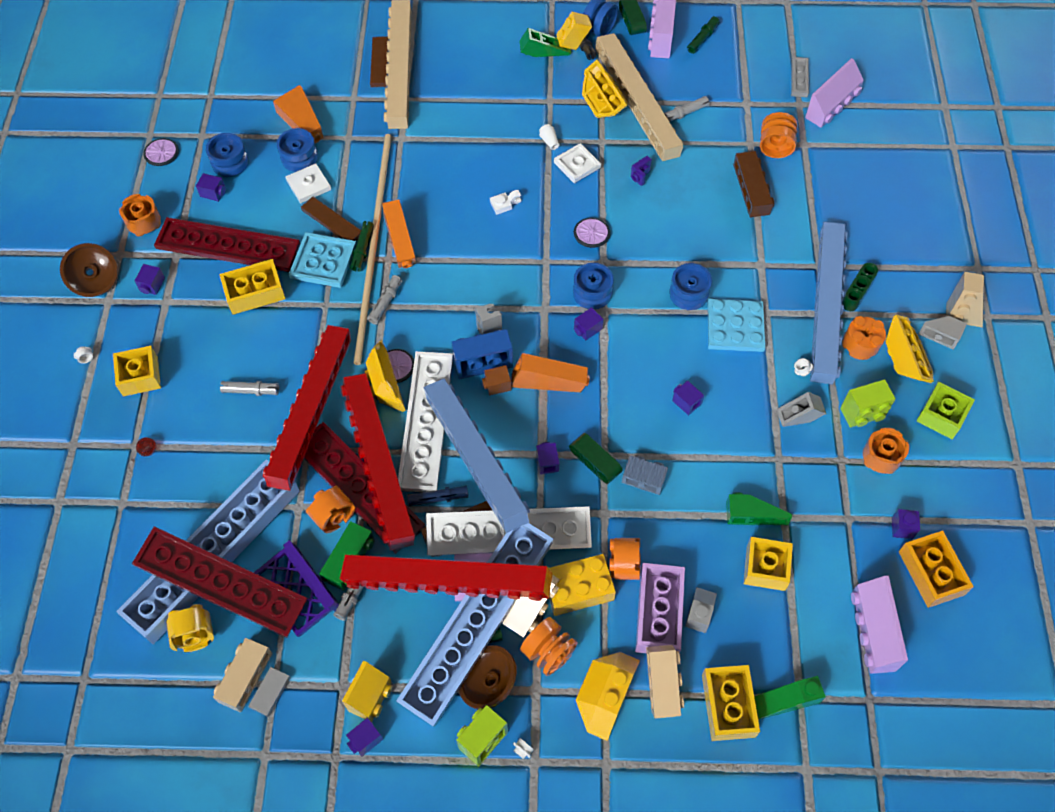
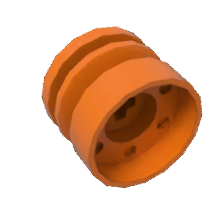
M776 112L763 119L760 149L766 156L784 158L795 151L798 124L792 115Z
M551 617L544 619L527 636L520 648V651L530 661L540 656L537 667L539 669L544 667L543 673L546 676L553 674L569 660L578 643L574 638L568 640L570 634L567 632L557 637L561 626Z

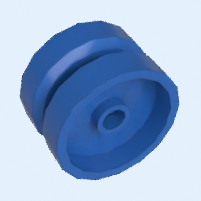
M590 0L583 13L588 15L592 25L589 32H593L598 37L608 35L616 23L618 6L614 3L606 2V0Z
M301 128L289 129L284 131L277 139V149L281 162L289 171L297 172L316 164L318 153L314 138L307 130Z
M220 133L213 136L206 144V153L210 164L218 175L231 177L240 174L246 169L248 156L241 138L236 134Z
M587 263L576 270L574 274L573 297L577 304L586 309L592 307L596 310L605 307L610 302L614 283L613 274L610 269L603 264Z
M686 263L677 267L672 275L669 291L670 299L676 306L685 310H697L703 307L710 293L712 284L711 274L705 267L695 263Z

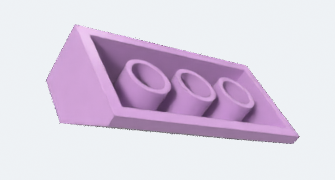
M851 58L812 94L805 118L820 128L826 123L829 124L834 115H838L845 105L848 106L852 99L858 96L863 89L861 87L863 78L854 59Z
M882 576L858 584L851 593V601L856 606L857 611L855 614L856 623L860 625L861 629L860 642L866 652L864 661L866 667H869L870 674L896 672L908 661L889 576Z

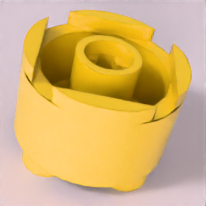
M195 604L190 608L180 611L173 610L168 613L166 624L169 646L172 650L177 651V648H182L184 652H193L208 646L210 639L211 641L214 640L210 613L203 609L202 605Z

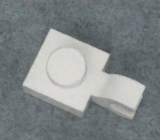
M514 190L509 196L505 192L491 197L490 203L496 215L512 209L513 204L520 203L521 194L519 190Z

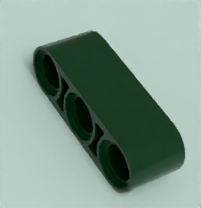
M619 0V10L629 34L646 33V21L637 0Z
M865 263L848 288L842 301L846 311H855L861 304L878 273V267L875 264Z
M582 433L569 445L570 451L605 484H609L622 473L621 465L588 434Z

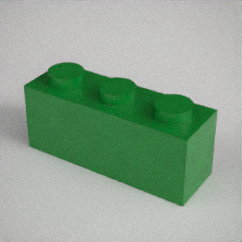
M351 521L349 522L319 573L322 581L343 591L345 590L347 584L340 580L345 555L364 556L367 550L370 551L375 542L371 530Z

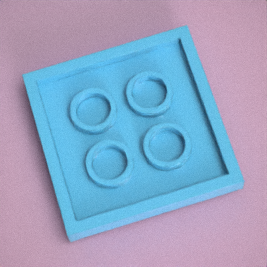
M305 232L289 272L290 279L341 288L353 257V250L357 246L356 241Z
M708 299V349L764 352L763 301Z

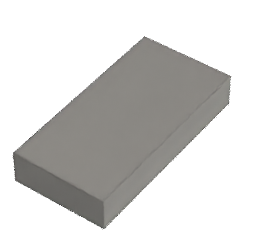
M270 667L248 707L269 717L291 677Z

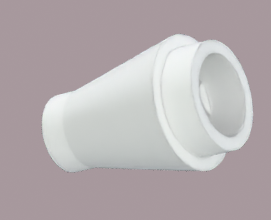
M546 124L539 129V136L551 150H555L560 146L553 126Z

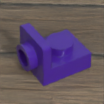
M648 156L633 164L631 168V178L640 186L645 184V176L651 169L652 159Z

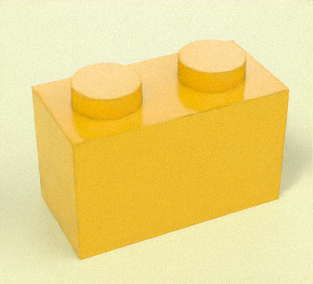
M571 12L556 35L560 47L577 50L592 28L588 15Z

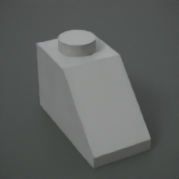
M946 316L926 321L919 335L954 350L967 323L957 318Z
M810 392L777 409L783 427L810 423L826 414L821 397Z
M696 587L685 627L706 633L713 613L716 593Z

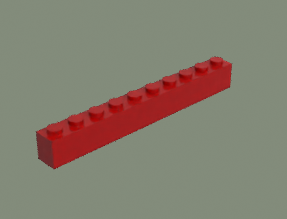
M327 325L325 332H322L321 342L315 348V356L309 362V370L303 376L302 387L297 390L296 401L291 404L290 415L284 421L282 434L278 435L276 448L271 451L270 462L263 470V478H265L267 487L291 491L350 345L351 338L348 328Z
M365 373L343 377V385L340 386L341 393L347 399L345 400L346 411L351 413V416H349L350 425L355 427L353 432L355 443L360 445L358 447L359 457L364 459L363 471L364 475L369 477V480H367L369 492L373 491L374 497H372L374 509L378 508L377 521L379 526H383L384 529L382 531L384 544L388 543L389 551L413 546L415 535L367 375Z
M345 555L340 580L352 589H359V586H364L370 590L385 588L386 590L396 592L398 589H405V591L411 593L425 590L426 593L438 594V591L454 596L458 595V593H466V595L471 597L486 594L490 598H499L501 595L515 600H519L520 597H528V599L533 601H541L542 598L549 599L553 573L547 566Z

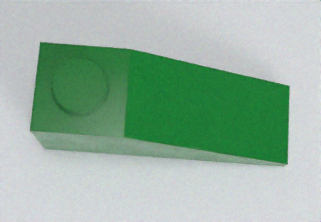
M527 28L519 41L521 53L532 57L569 56L571 54V49L560 47L557 37L531 28Z
M735 492L729 494L726 501L727 524L788 526L792 519L791 513L749 494Z
M818 676L799 680L754 696L758 720L820 704L826 698Z

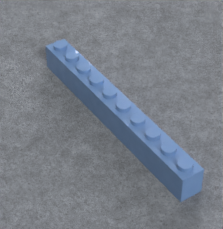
M823 222L820 230L811 357L813 369L810 372L811 382L833 385L835 379L840 376L838 362L841 359V351H838L842 342V335H839V331L842 330L843 320H840V315L842 316L844 309L841 300L844 298L842 286L845 282V275L842 274L846 266V260H843V257H845L847 246H844V242L847 240L845 224Z
M445 378L423 387L429 405L505 532L508 533L529 523L528 513H530L527 503L520 500L521 496L517 487H512L510 476L508 473H503V466L500 460H495L493 449L491 446L487 447L483 433H478L479 429L476 422L470 420L471 416L468 409H463L461 398L455 396L456 393L452 384L448 385Z

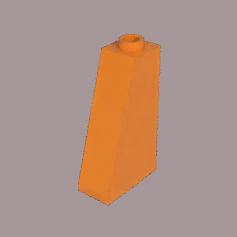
M300 85L273 101L276 113L292 129L301 128L307 130L312 134L315 143L324 138L317 117Z
M400 200L382 203L384 219L398 268H410L413 264H416Z
M522 353L512 370L511 387L581 393L584 387L588 386L590 376L587 375L588 367Z

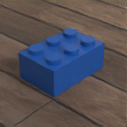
M507 329L451 341L459 380L482 375L484 370L501 366H507V369L513 368V349Z

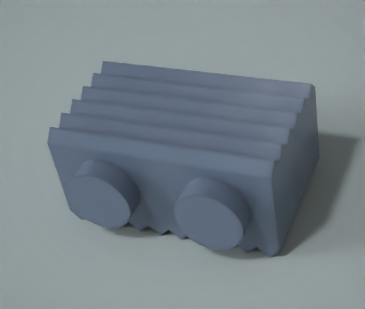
M630 456L623 474L622 483L660 495L668 468L659 462H648L641 456Z

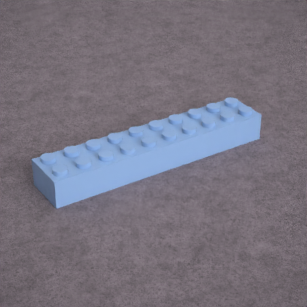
M266 459L186 541L229 562H233L300 492L296 482L294 481L291 491L267 487L265 478H263V470L269 464V461ZM152 575L116 612L149 642L154 644L167 631L166 621L168 613L173 610L180 611L189 608L199 596Z
M527 523L506 533L487 563L539 566L553 544V538ZM479 594L478 597L465 595L396 701L430 725L436 726L516 600L501 595L499 598H490L486 594Z

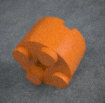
M134 194L123 200L119 213L130 232L136 236H143L161 226V216L150 196Z
M855 317L843 336L842 345L844 349L846 348L850 352V356L859 360H867L876 355L886 339L883 322L870 317Z
M881 428L873 432L863 448L865 466L879 473H894L908 455V442L904 440L903 435L899 431L892 428Z
M334 486L326 491H318L314 495L315 500L306 509V513L324 533H331L340 528L339 523L343 520L346 523L352 517L355 506L338 486Z
M640 538L610 539L611 578H615V580H640Z

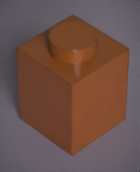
M507 366L484 370L485 378H482L484 389H488L489 396L511 391V380Z

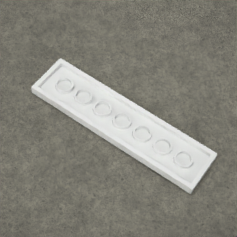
M417 351L415 353L398 475L401 491L426 492L438 489L445 430L429 405L423 387L445 378L448 385L450 384L453 364L452 353Z
M589 507L529 509V524L553 538V544L549 550L592 548ZM493 511L426 513L427 556L494 552L506 534Z

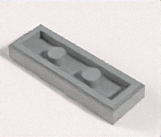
M792 57L791 96L808 97V58Z

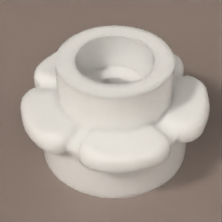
M84 346L79 347L74 353V358L79 363H88L93 358L92 349Z
M799 359L794 364L795 373L806 376L812 371L813 365L807 359Z
M520 738L517 743H513L516 747L513 751L521 758L531 757L530 754L534 749Z

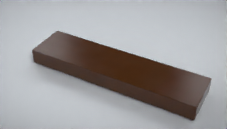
M388 36L372 37L371 87H387L385 77L387 76L386 64H388Z
M311 197L301 206V210L339 238L352 241L359 239L360 229L315 197Z

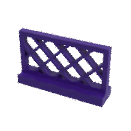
M289 540L283 545L285 548L253 573L260 576L266 570H273L272 582L284 585L287 589L288 586H298L297 593L300 595L302 587H310V599L307 598L306 601L309 602L308 611L299 615L306 617L305 625L298 629L294 624L292 628L296 636L300 637L332 610L335 612L339 603L297 545ZM286 555L289 558L288 567H278L279 560ZM277 570L287 571L285 582L275 581ZM291 571L299 572V583L289 582ZM314 602L321 603L325 608L319 614H312Z

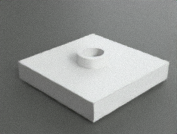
M581 143L554 158V163L573 183L601 168V163Z
M313 164L285 177L300 204L311 197H317L331 190L329 183L317 164Z

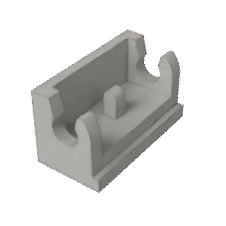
M494 304L475 307L476 324L480 334L502 330L500 311L487 312L489 309L494 308Z

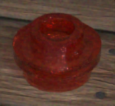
M147 437L141 438L136 446V450L141 456H150L157 448L155 441Z

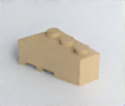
M964 272L946 303V316L957 318L970 326L983 328L984 275Z

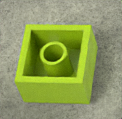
M884 379L849 390L840 409L850 428L854 426L862 427L868 422L874 420L879 422L886 418L896 398Z
M938 382L916 421L953 439L960 430L975 399Z
M487 705L483 709L479 708L472 716L473 721L468 727L464 725L457 733L458 738L456 739L459 750L478 767L508 733L507 722Z

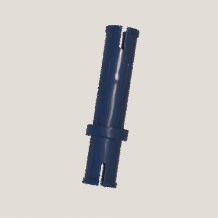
M467 485L454 488L447 486L441 490L408 494L409 507L469 498Z

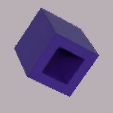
M203 173L196 184L200 197L219 202L226 192V187L221 177Z
M143 264L134 281L142 293L157 295L165 276L160 267Z
M592 307L574 320L575 333L578 336H582L585 341L603 329V318Z
M686 381L683 385L679 384L674 389L672 401L689 416L702 405L704 395L689 381Z
M543 442L540 445H536V457L540 475L559 472L560 463L556 443Z
M898 509L891 518L892 537L914 539L920 531L919 511Z
M368 717L346 734L350 740L346 744L353 754L358 752L361 757L383 740Z

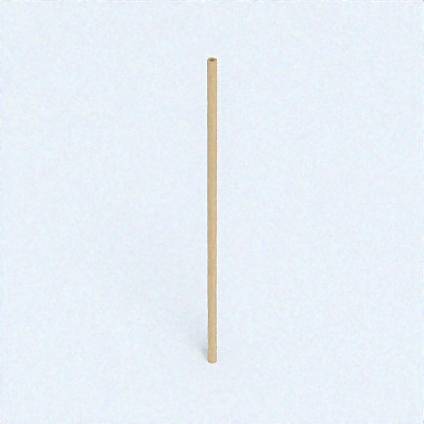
M386 134L384 139L373 219L374 227L371 233L354 356L355 365H361L392 137L390 134Z

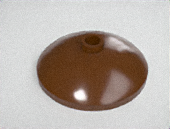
M83 243L72 247L65 253L60 263L62 281L70 291L79 296H100L109 291L117 279L118 269L114 257L108 250L97 244ZM91 269L94 271V273L92 275H88L87 271Z
M487 646L459 689L462 700L468 706L477 710L479 708L483 709L486 705L493 708L504 701L511 692L516 680L517 668L513 656L500 646Z

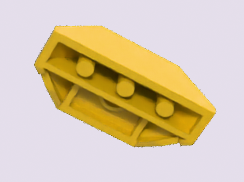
M598 60L594 61L584 70L585 77L582 95L597 118L615 116L627 106L625 96Z
M896 314L893 316L885 341L888 354L894 363L895 371L897 374L919 381L934 382L933 370L921 340L915 329L910 325L909 318Z
M380 340L373 347L366 361L368 370H365L368 381L372 383L370 389L373 397L376 396L380 403L404 412L406 409L390 358L383 341Z
M622 652L592 660L576 698L579 712L588 733L608 741L640 660Z

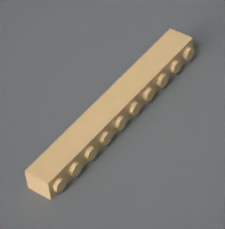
M392 0L391 7H389V17L391 18H388V27L390 28L388 29V39L390 41H387V49L389 51L387 52V62L389 64H386L388 76L385 77L388 88H385L387 100H384V106L387 112H384V122L388 123V129H407L412 10L410 0Z
M614 33L597 37L595 46L597 54L625 96L627 104L660 159L666 161L680 157L683 149L682 140L679 139L675 129L672 128L668 117L664 115L661 106L656 102L654 95L648 89L647 83L643 81L640 72L635 68L634 62L630 60L620 40Z

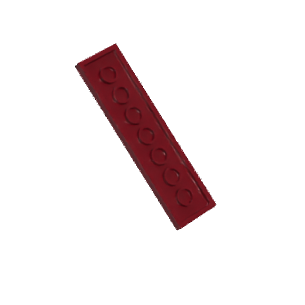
M166 217L154 246L159 250L246 265H253L273 259L276 270L290 272L301 243L298 239Z
M322 422L314 431L304 456L305 461L331 488L338 486L355 506L357 515L383 540L382 531L384 529L383 526H379L377 521V514L379 512L378 508L374 509L372 497H374L373 491L369 492L367 480H369V477L364 475V462ZM406 505L415 538L426 525ZM402 548L395 549V550H392V551L396 554V553H397L398 551H400Z
M155 526L132 562L133 566L286 638H288L307 601L306 597Z

